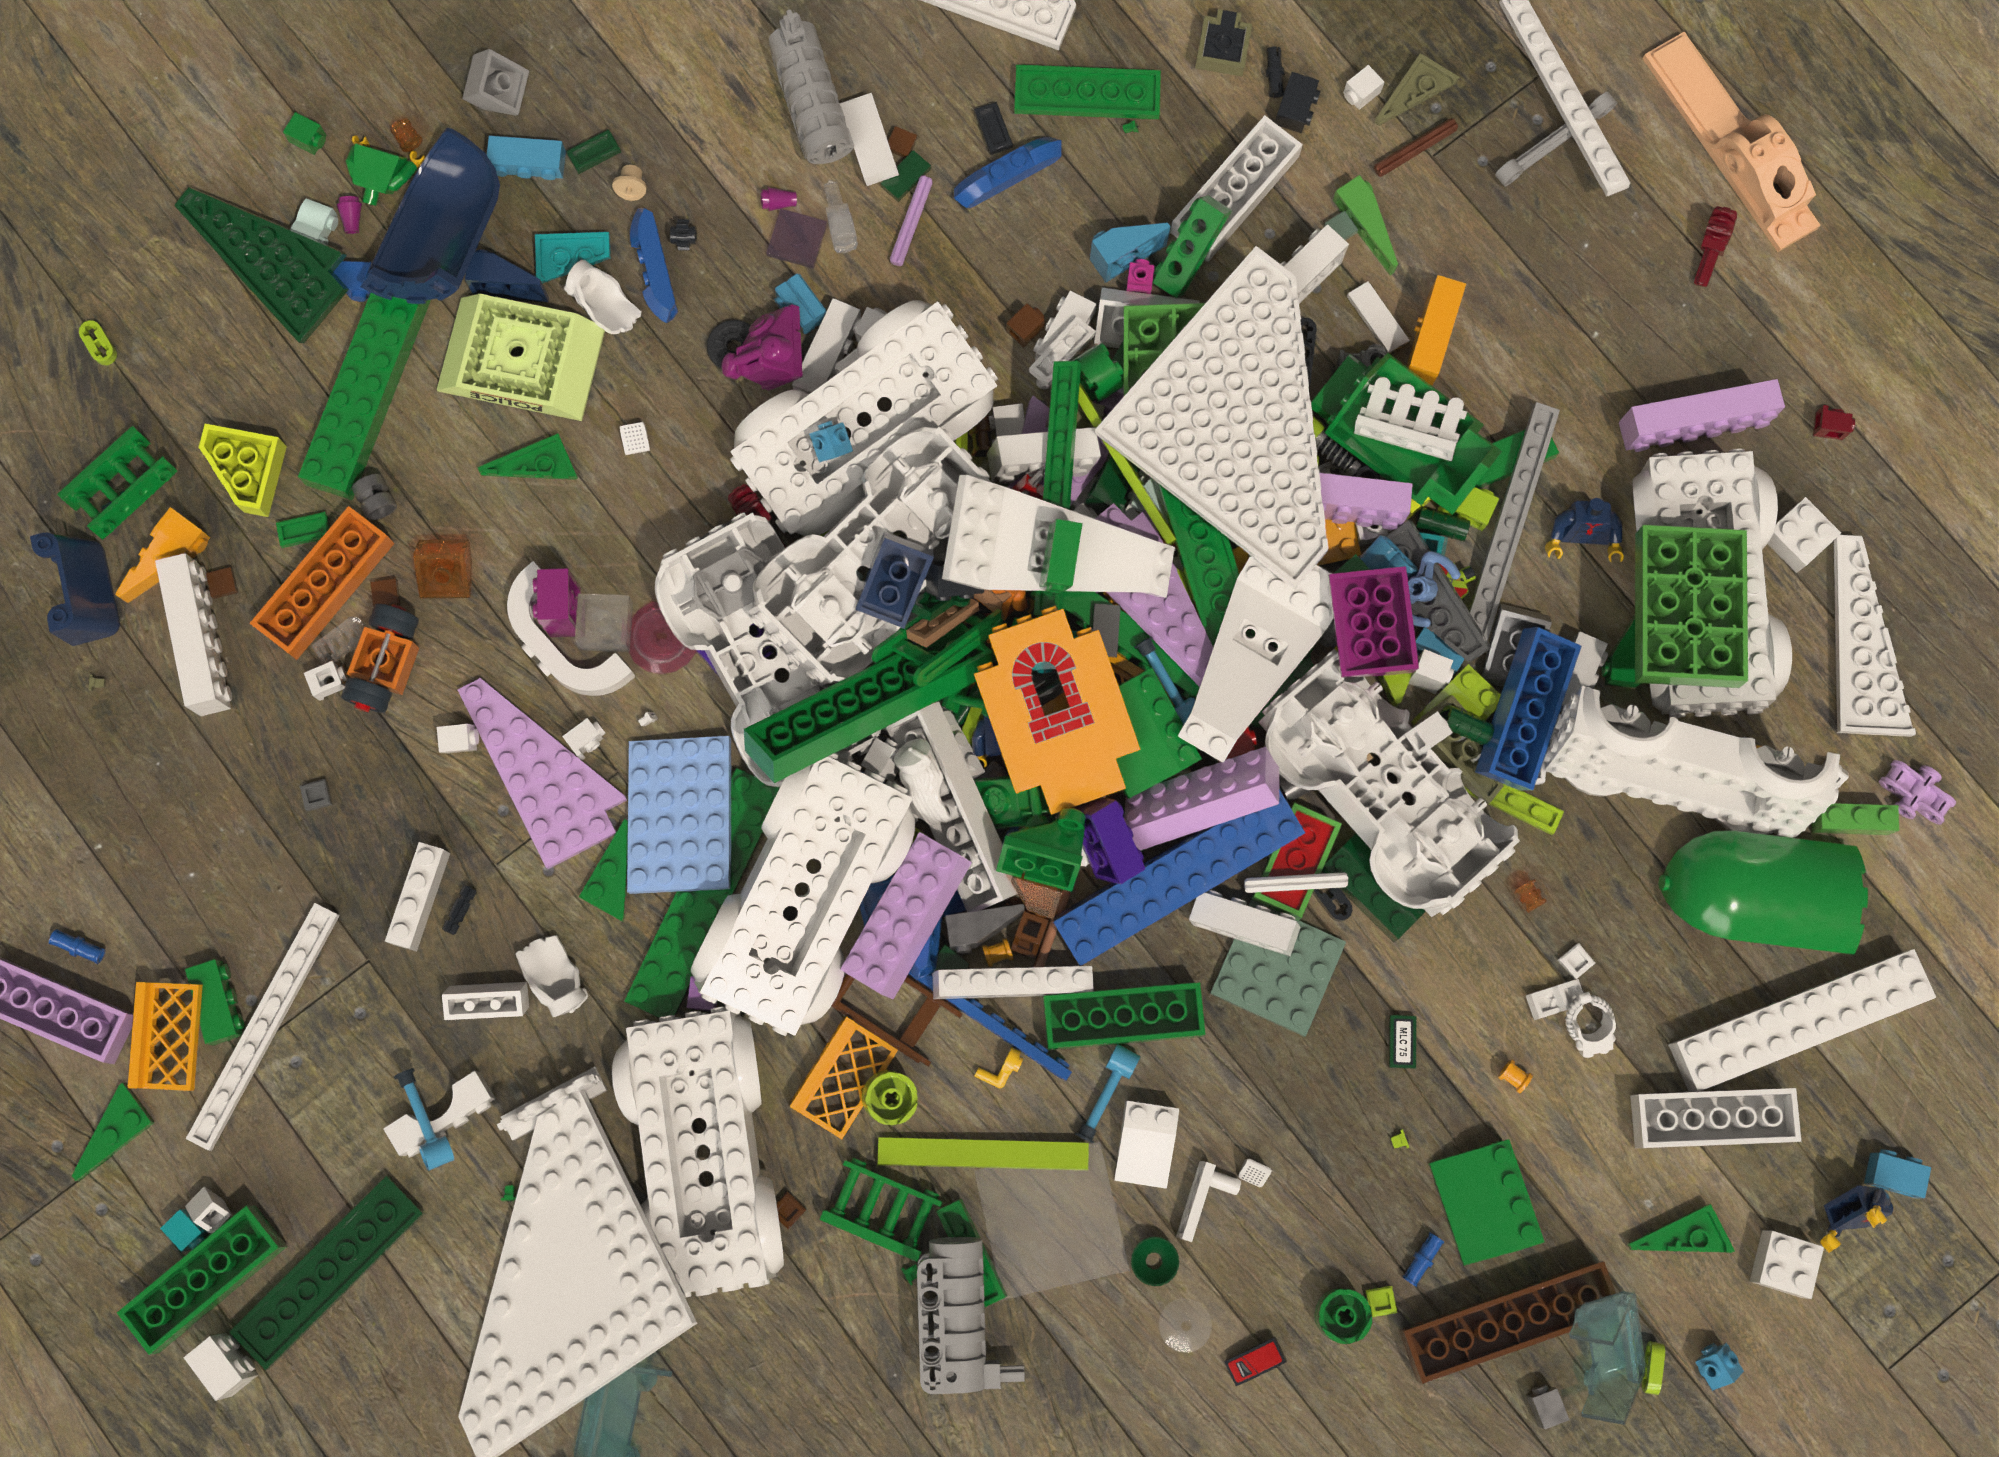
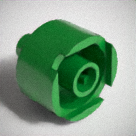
M1103 343L1094 345L1072 360L1081 363L1080 384L1092 401L1096 400L1097 404L1123 387L1124 380L1121 375L1124 374V371L1117 361H1111L1109 352Z
M1333 1288L1324 1293L1318 1300L1315 1308V1322L1321 1333L1328 1339L1340 1344H1351L1362 1340L1371 1329V1308L1366 1298L1360 1293L1346 1288ZM1347 1309L1346 1315L1349 1317L1348 1320L1340 1321L1341 1317L1338 1313Z

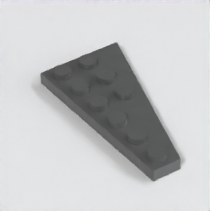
M1407 521L1386 536L1418 569H1420L1422 556L1426 552L1431 551L1412 521ZM1435 563L1433 579L1437 583V594L1431 601H1417L1411 604L1412 614L1428 618L1431 624L1426 628L1444 640V643L1466 661L1471 662L1492 647L1439 563Z

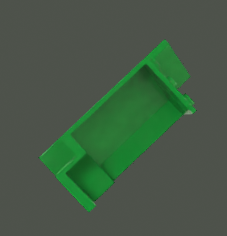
M1389 353L1382 359L1377 357L1372 365L1368 367L1350 354L1311 402L1312 410L1327 421L1326 423L1330 425L1325 434L1386 480L1412 483L1411 498L1418 504L1422 505L1429 497L1453 515L1502 451L1478 434L1484 424L1468 412L1465 420L1459 419L1455 433L1460 435L1452 461L1354 434L1355 423L1358 415H1360L1361 408H1367L1371 393L1367 392L1369 384L1375 385L1378 378H1387L1390 381V390L1399 392L1402 385L1410 384L1415 389L1414 397L1423 399L1426 392L1435 391L1439 395L1438 404L1448 406L1450 399ZM1387 398L1382 413L1391 415L1396 400ZM1411 405L1406 419L1416 422L1420 407ZM1435 412L1431 426L1440 429L1445 414Z

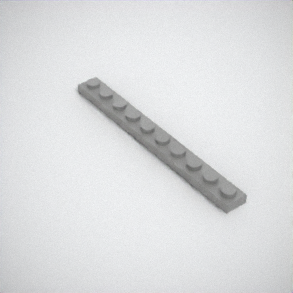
M1538 402L1533 404L1469 608L1470 614L1487 641L1560 411Z

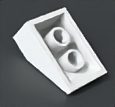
M1133 1101L1125 1102L1115 1181L1167 1188L1177 1130L1178 1108Z

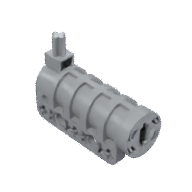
M787 10V15L779 20L780 28L776 29L769 37L774 67L804 158L813 164L831 163L848 155L853 150L854 143L846 126L845 116L842 107L839 105L838 95L832 83L831 74L825 62L815 26L810 22L801 21L800 15L797 12L792 13L791 10Z
M946 1237L930 1240L929 1252H925L920 1256L917 1268L920 1383L922 1389L928 1394L970 1393L984 1389H1001L1000 1382L1025 1381L1024 1365L1000 1366L999 1360H986L982 1239L976 1237ZM931 1263L933 1274L932 1278L927 1279L926 1265ZM931 1290L936 1292L937 1296L929 1299L924 1296V1293ZM929 1311H934V1332L929 1333L928 1313ZM932 1345L936 1346L938 1351L930 1353L925 1348ZM930 1366H935L936 1379H930Z

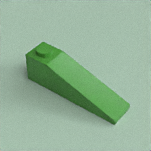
M1359 175L1336 190L1332 201L1341 212L1345 211L1357 227L1358 235L1391 276L1394 274L1398 262L1373 193V188L1368 181H1364Z

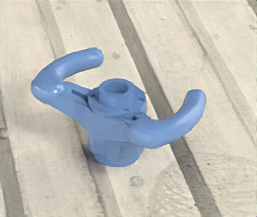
M1428 551L1422 556L1419 572L1408 581L1411 604L1417 601H1431L1436 596L1438 587L1433 579L1435 563L1441 564L1449 572L1452 579L1457 580L1460 578L1461 574L1458 568L1448 557L1432 551ZM1412 614L1415 626H1430L1431 621L1428 618Z

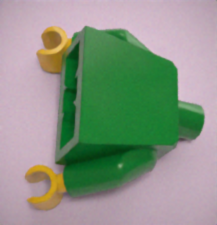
M354 135L352 137L354 145L351 147L345 162L353 184L365 188L362 202L377 206L380 192L393 194L394 191H398L419 168L425 156L423 155L421 159L415 160L417 152L412 151L410 153V161H407L408 158L370 147L366 136L360 142L358 136Z

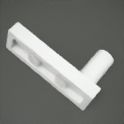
M1078 316L1029 368V373L1037 378L1036 384L1040 389L1050 387L1054 361H1072L1095 336L1096 331Z
M1200 1161L1176 1237L1192 1242L1209 1186L1237 1195L1241 1186V1180L1214 1171L1216 1165Z

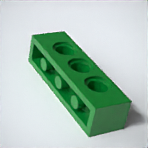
M1209 195L1200 199L1197 198L1190 207L1192 212L1190 217L1181 223L1178 229L1180 234L1177 240H1173L1166 250L1167 258L1164 262L1161 261L1154 272L1156 277L1152 283L1176 299L1186 293L1232 212L1231 209ZM1199 219L1204 220L1206 224L1205 230L1199 227ZM1187 240H1190L1193 243V251H1190L1187 248ZM1175 261L1181 264V272L1175 268Z

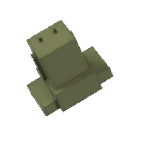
M90 675L89 690L105 688L106 680L94 678V675Z

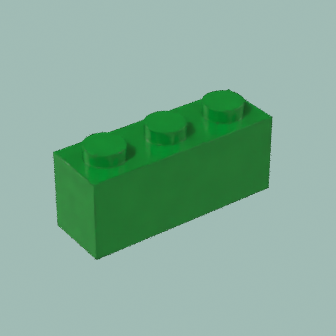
M214 959L185 969L189 984L203 985L200 1027L205 1044L217 1045L241 1037L243 1035L244 1021L241 1014L237 1013L235 1004L238 1002L234 989L230 988L228 979L231 978V973L227 964Z

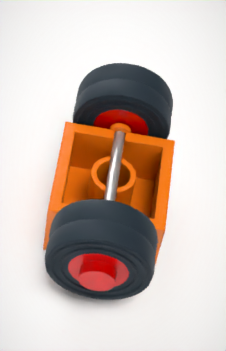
M375 604L369 619V625L377 630L364 627L347 672V675L351 678H348L341 695L343 700L354 704V708L364 712L371 710L385 713L392 697V692L403 695L419 651V647L413 641L407 640L412 639L419 622L416 616L406 612L405 608L398 605Z

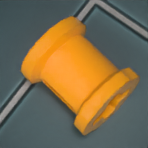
M1003 938L1002 942L988 947L986 945L982 946L989 967L1006 959L1014 960L1007 938Z
M1511 1059L1503 1067L1498 1078L1506 1080L1520 1094L1532 1080L1533 1074L1524 1072Z

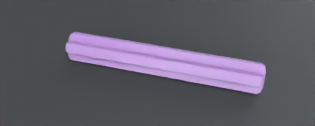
M920 176L890 257V263L893 265H903L932 186V179L930 177Z

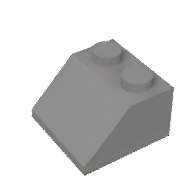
M491 49L476 53L472 58L462 99L482 110L515 116L519 115L529 70Z

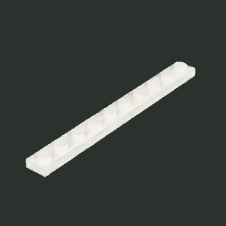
M1500 0L1501 8L1606 197L1629 188V179L1529 0Z
M314 903L187 1135V1140L209 1151L213 1150L340 915Z

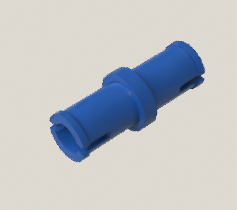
M58 929L54 930L49 938L50 945L68 951L71 956H81L96 964H99L105 955L106 950L104 948L86 942L83 937L78 936L76 938Z
M1432 1233L1428 1234L1429 1236L1419 1252L1415 1251L1413 1254L1414 1260L1402 1276V1278L1416 1287L1427 1268H1431L1434 1264L1432 1260L1442 1244H1444L1443 1240Z

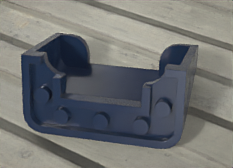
M48 532L30 536L34 553L42 558H51L52 562L57 564L65 603L52 607L47 615L50 633L71 646L115 635L120 627V619L103 546L91 539Z

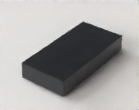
M997 102L974 109V115L989 154L993 155L1013 148V143Z

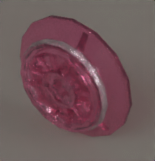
M651 602L639 609L629 622L625 635L627 651L634 663L645 671L656 674L676 672L686 666L697 653L696 650L685 647L673 634L660 610L658 602ZM664 632L667 635V638H661L659 641V639L656 637L657 634H662Z

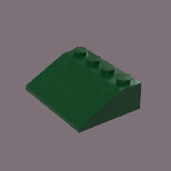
M1356 833L1324 865L1322 873H1347L1348 885L1340 887L1342 892L1392 942H1395L1426 911L1424 909H1413L1403 906L1382 890L1371 871L1370 856L1372 850Z

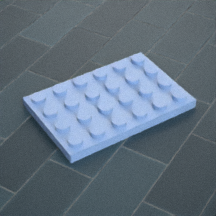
M730 736L629 741L627 892L629 894L731 889Z

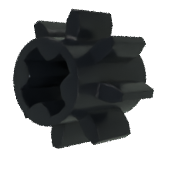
M678 219L676 225H671L670 228L671 244H676L678 250L690 251L691 244L697 243V227L691 226L689 219Z

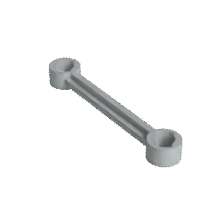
M1607 91L1595 99L1588 108L1595 120L1601 119L1617 105V101ZM1567 125L1561 126L1517 159H1512L1504 164L1495 174L1503 186L1506 187L1514 182L1523 171L1571 138L1572 134Z

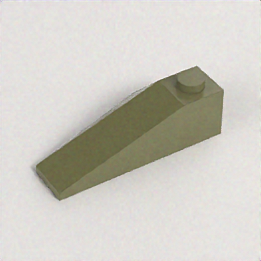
M1450 695L1423 715L1412 728L1437 711L1440 714L1442 709L1448 705L1462 709L1465 712L1467 711L1453 695ZM1453 732L1431 748L1448 769L1460 768L1463 785L1478 798H1482L1486 804H1490L1504 787L1500 782L1475 773L1482 752L1481 744Z

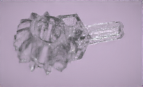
M829 180L828 183L824 184V190L829 206L826 208L832 244L837 253L851 252V250H855L858 246L854 222L848 203L843 204L838 183Z

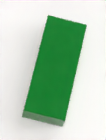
M1525 430L1492 443L1502 452L1476 484L1475 488L1480 489L1511 476ZM1552 437L1543 463L1556 458L1559 454Z

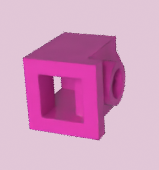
M1137 259L1135 263L1130 262L1126 291L1151 294L1154 265H1149L1150 262L1145 259Z

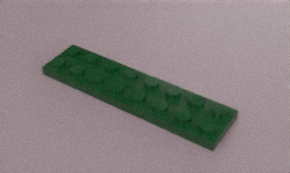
M386 1176L230 1333L265 1370H269L425 1213L389 1176Z

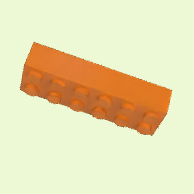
M348 506L253 618L250 624L298 660L395 543L384 532Z

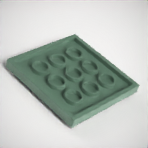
M1250 900V903L1248 905L1253 908H1255L1256 905L1264 906L1253 900ZM1264 906L1271 910L1270 913L1280 916V912ZM1296 919L1295 921L1298 922L1301 928L1291 956L1233 939L1210 994L1306 1037L1346 941Z

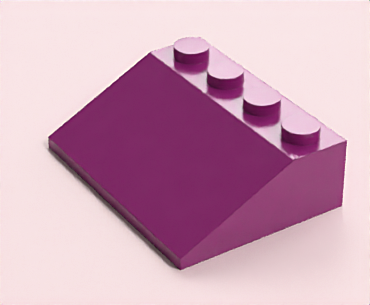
M1406 566L1329 574L1341 677L1413 673L1418 670L1419 664Z

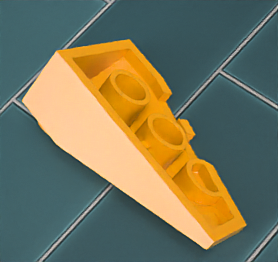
M170 507L152 530L150 535L154 538L149 547H142L138 554L140 555L138 566H134L128 571L115 595L127 603L131 602L159 582L156 560L184 553L193 559L198 553L204 551L210 537Z

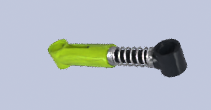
M1313 417L1316 449L1322 451L1321 455L1325 454L1327 456L1326 459H1331V463H1335L1337 468L1342 469V473L1345 476H1366L1369 479L1380 480V474L1369 466L1362 465L1358 460L1354 461L1352 459L1353 456L1348 455V451L1344 452L1342 450L1343 447H1339L1337 442L1334 443L1332 438L1325 434L1324 429L1326 427Z

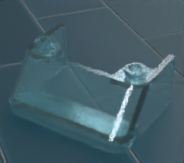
M1622 1291L1582 1304L1581 1308L1576 1310L1575 1322L1569 1336L1570 1339L1587 1341L1590 1344L1592 1366L1590 1370H1586L1584 1375V1385L1588 1387L1589 1395L1581 1412L1582 1417L1625 1425L1644 1376L1645 1358L1636 1294Z
M639 1362L586 1397L574 1457H641L638 1449L630 1445L641 1391L649 1392L657 1382V1375L671 1377L672 1371Z

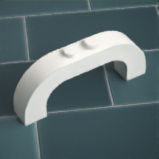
M534 561L531 562L514 580L507 601L510 623L516 634L524 642L521 648L530 658L535 655L540 660L537 666L546 676L552 674L564 687L578 694L589 696L605 695L625 686L635 675L616 653L598 667L592 669L575 667L566 660L536 626L533 616V603L537 602V593L533 591V578H537V570L540 568Z

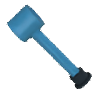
M1151 636L1135 645L1134 648H1138L1142 656H1146L1175 705L1174 709L1184 725L1192 712L1195 699L1189 697L1183 700L1154 650L1156 648L1151 641L1153 639Z
M1117 1044L1106 1065V1068L1112 1070V1073L1086 1124H1082L1079 1132H1075V1135L1092 1144L1094 1143L1092 1140L1097 1132L1095 1128L1122 1076L1130 1079L1141 1057L1140 1055Z
M411 1068L394 1076V1079H398L401 1088L405 1089L426 1143L419 1146V1151L427 1170L430 1171L453 1161L454 1155L446 1136L440 1138L435 1136L414 1084L416 1082L413 1074L415 1070Z

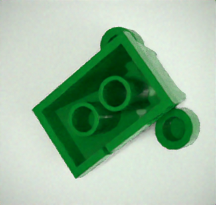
M1010 776L973 779L995 829L1023 826L1025 828L1030 826L1037 827L1054 821V814L1051 815L1041 785L1015 793Z
M1064 808L1060 811L1059 818L1055 819L1052 823L1037 827L1030 826L1009 833L1005 836L996 871L1019 878L1022 877V873H1025L1024 879L1072 892L1083 859L1081 855L1085 830V814L1075 808Z

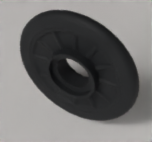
M727 320L718 324L711 331L707 340V352L711 361L716 366L722 367L723 358L727 353L736 354V351L727 349V344L731 340H737L742 346L749 334L750 324L741 320Z

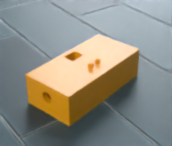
M1437 275L1428 293L1422 316L1418 317L1417 322H1419V326H1415L1414 331L1417 332L1406 365L1407 368L1430 385L1434 384L1439 375L1466 283Z

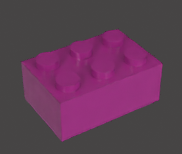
M568 568L537 570V578H533V591L537 593V603H533L534 618H537L538 623L542 625L543 630L550 637L581 636V587Z

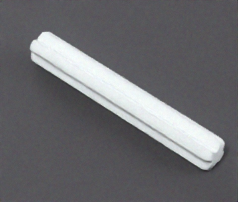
M1344 872L1246 878L1244 887L1247 893L1340 888L1348 885V876Z

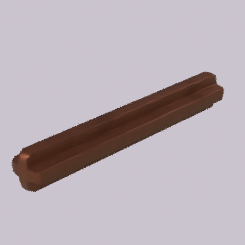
M1453 118L1446 120L1376 163L1374 171L1379 177L1386 175L1456 132L1458 124Z

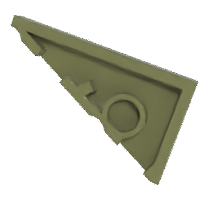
M1420 53L1374 123L1380 126L1450 88L1458 82L1459 76Z

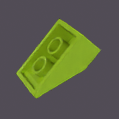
M1468 664L1411 723L1415 725L1423 715L1450 695H1453L1469 714L1472 713L1474 716L1480 719L1483 718L1485 721L1496 710L1501 695Z

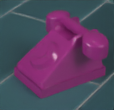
M791 304L757 318L750 326L749 334L742 346L736 349V354L730 352L724 356L721 367L724 376L735 380L743 376L760 384L762 389L768 391L803 378L801 332H797L800 330L799 306Z

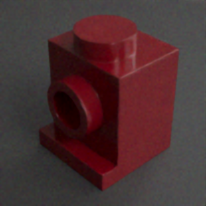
M1823 405L1815 412L1813 436L1843 440L1854 431L1855 418H1853L1851 413H1844L1842 409L1828 410V405Z

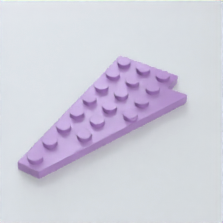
M1113 503L1095 518L1104 523L1163 543L1155 524L1146 510L1131 521ZM1173 562L1167 598L1156 597L1142 592H1107L1200 687L1213 651V646Z

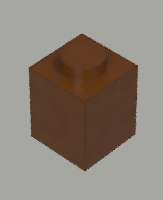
M1027 303L1006 323V332L1024 348L1044 329V315L1038 308H1032Z

